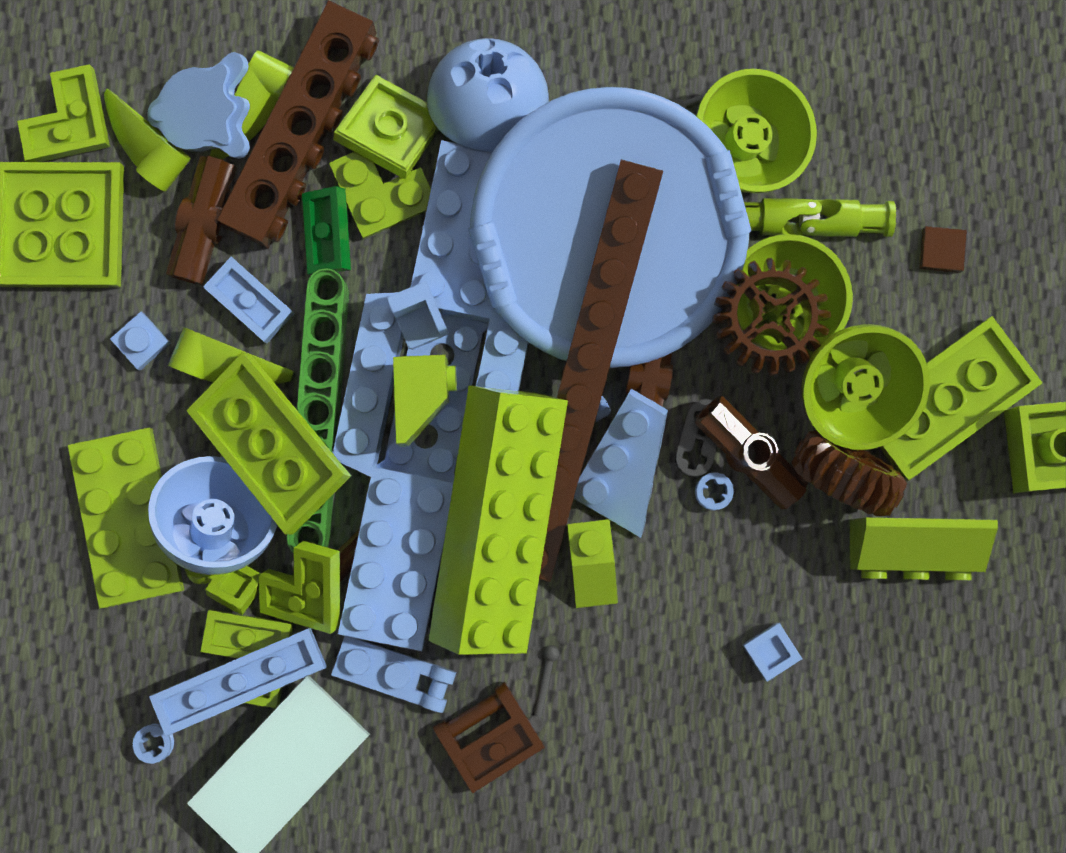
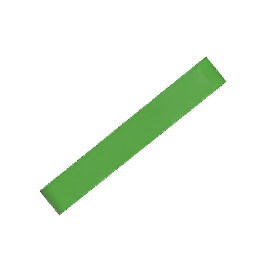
M324 268L314 272L307 283L297 411L333 453L340 418L349 289L339 273L335 270ZM328 281L338 283L339 289L335 297L328 300L319 298L318 292L322 284ZM323 322L334 323L335 333L333 337L327 341H318L315 335L316 328ZM323 362L330 363L332 366L331 377L323 383L314 382L312 372L315 366ZM319 403L326 404L329 409L326 421L319 425L312 424L309 420L310 409ZM334 494L293 535L287 534V544L292 553H294V547L299 544L301 532L308 527H312L317 531L319 535L318 545L328 548L331 535Z

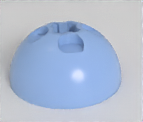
M492 38L471 40L451 50L434 70L427 92V107L431 119L446 137L464 147L490 152L494 151L504 136L521 119L536 108L549 102L546 80L534 59L520 47L504 40Z
M198 457L176 465L160 478L149 500L150 528L160 549L177 565L199 574L221 575L246 567L256 560L268 547L277 528L275 521L224 457Z

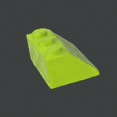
M868 517L850 519V570H861V578L887 579V570L903 571V579L929 580V571H945V580H972V572H986L998 530V520Z

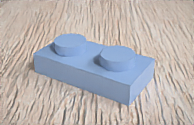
M232 257L203 286L266 344L295 314Z

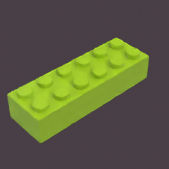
M468 386L428 641L458 655L527 653L568 400L530 392Z

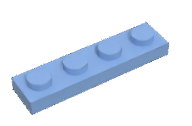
M308 628L149 696L166 737L325 669L327 666L312 629Z

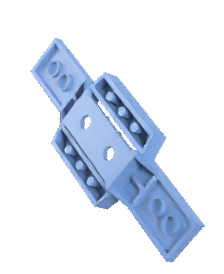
M441 140L411 287L427 281L449 335L415 349H409L408 347L406 356L430 355L431 350L436 345H449L454 351V360L449 366H456L457 391L449 392V403L429 424L438 433L437 442L430 448H420L414 441L406 447L398 446L396 444L394 412L385 460L379 464L377 463L394 387L393 357H400L404 336L386 298L398 292L366 294L333 449V454L340 463L371 477L340 621L339 635L418 651L423 650L441 564L468 386H472L482 334L486 330L487 334L476 386L519 391L529 342L516 333L499 315L497 310L492 308L468 230L470 228L474 194L486 162L493 153L490 151L474 150L457 143Z

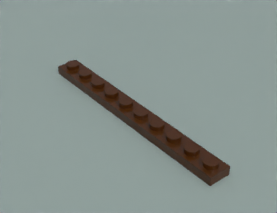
M622 159L557 395L559 399L568 400L539 576V579L551 582L663 175V170Z

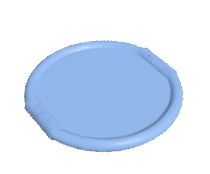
M601 87L576 91L553 99L521 119L504 136L486 162L479 178L473 198L470 228L468 230L491 306L527 342L558 359L567 361L621 159L663 170V175L610 368L647 363L682 348L712 323L714 314L723 310L714 305L717 297H731L721 288L725 281L736 285L738 283L733 273L737 269L743 270L749 245V233L752 230L730 150H727L713 131L693 113L662 96L631 88Z

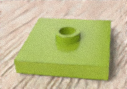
M375 75L334 131L333 140L399 177L406 179L439 129L431 119L427 102Z

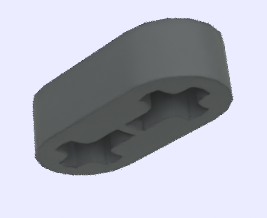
M711 399L696 401L686 413L675 452V463L678 470L688 477H697L705 474L711 468L714 461L717 445L705 433L704 436L697 435L699 427L695 424L697 419H694V413H700L706 405L713 401ZM695 440L701 441L699 455L705 458V463L698 464L694 470L688 468V461L682 458L683 452H691Z

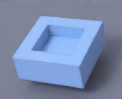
M142 311L110 338L138 370H142L171 344Z
M778 622L742 644L766 682L802 660L797 649Z

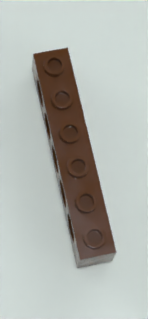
M328 0L217 219L225 229L269 249L272 241H280L287 228L288 220L284 219L290 205H298L302 199V193L305 192L306 183L302 181L309 167L316 169L323 157L324 147L321 146V143L327 131L333 133L342 118L343 111L339 108L345 96L352 97L359 85L361 74L357 72L363 60L370 61L376 52L379 38L375 37L377 32L372 20ZM336 49L349 51L348 56L343 61L332 62L329 60L330 54ZM325 84L330 86V91L325 97L320 99L311 97V92L317 85ZM302 120L312 122V127L306 134L295 135L292 133L293 127L297 122ZM283 156L294 158L293 165L289 170L285 172L274 170L275 163L279 158ZM265 192L275 194V200L270 207L266 209L256 208V201L261 194Z

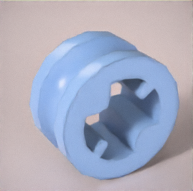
M717 472L708 473L701 477L695 487V497L698 503L709 510H719L726 507L731 502L734 494L733 484L730 479L724 474ZM709 480H714L716 485L723 484L726 493L720 495L723 500L715 504L713 498L705 499L703 496V489H708L705 483Z
M160 724L147 725L140 729L133 738L132 746L134 753L139 760L145 763L154 764L168 757L174 748L173 734L165 737ZM148 732H151L153 737L161 735L164 744L159 746L162 750L159 755L154 750L146 751L144 749L143 743L149 740L145 737Z

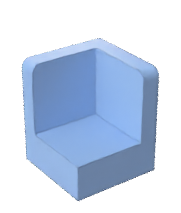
M427 281L386 297L409 349L418 348L449 335Z

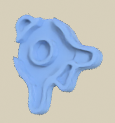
M231 52L213 67H192L177 72L166 82L158 98L150 104L147 112L149 123L159 128L165 138L176 147L191 152H204L213 148H219L231 157L244 158L248 154L250 147L249 141L241 127L249 112L250 104L247 99L235 96L234 91L248 71L247 59L237 52Z

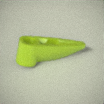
M259 50L251 58L248 64V71L235 93V96L247 99L250 104L249 112L241 127L248 141L266 124L294 69L293 66ZM213 148L209 156L223 160L229 155L219 148Z
M106 89L104 101L111 126L119 143L136 165V171L152 185L166 192L191 158L181 148L169 142L161 131L152 126L116 94Z
M183 327L168 366L194 377L214 382L242 352H247ZM252 355L275 384L291 381L294 371Z

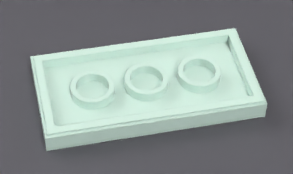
M308 675L187 804L237 853H259L370 734Z

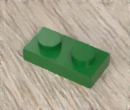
M333 186L302 193L307 274L312 275L317 270L324 268L335 270L337 273L351 270L346 189Z

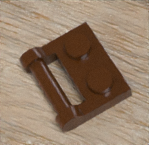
M505 681L494 688L495 693L449 722L442 720L433 726L436 735L472 794L545 748V745ZM506 708L510 718L461 748L456 739L458 735L499 709Z

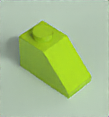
M446 355L393 357L396 444L398 446H409L449 403V392L457 391L456 366H448Z
M610 519L567 524L576 608L617 604L615 559Z

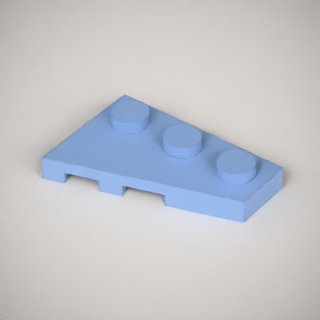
M631 389L580 475L574 499L641 538L646 523V514L651 498L653 479L668 410Z

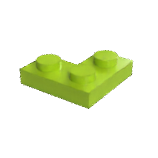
M90 64L51 72L50 77L57 112L17 121L26 162H44L110 147L95 69Z
M352 152L329 163L339 187L346 189V202L363 239L427 211L431 188L421 167L411 171L406 179L397 177L383 184L374 162L356 152Z
M302 541L295 546L294 576L267 569L259 575L260 613L332 634L340 626V551Z
M211 609L207 613L201 652L240 658L292 636L294 623L248 615L242 616L236 613ZM282 687L245 703L277 708L280 704Z

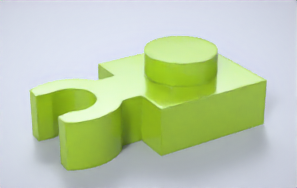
M248 566L221 575L199 574L185 569L187 577L193 583H209L205 589L208 597L242 616L259 593V575L261 573Z

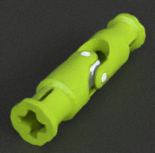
M762 198L761 202H744L751 230L759 231L761 235L795 234L802 236L857 237L859 233H881L884 237H893L895 232L896 205L894 201H886L884 204H860L859 200ZM820 215H825L829 218L820 219ZM799 216V223H790L788 221Z

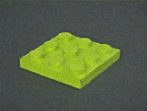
M0 162V287L121 288L124 166L120 162Z

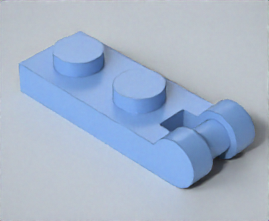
M344 636L331 675L420 705L426 709L443 713L447 700L444 699L448 684L453 685L457 672L359 638ZM421 674L432 678L428 693L416 689Z

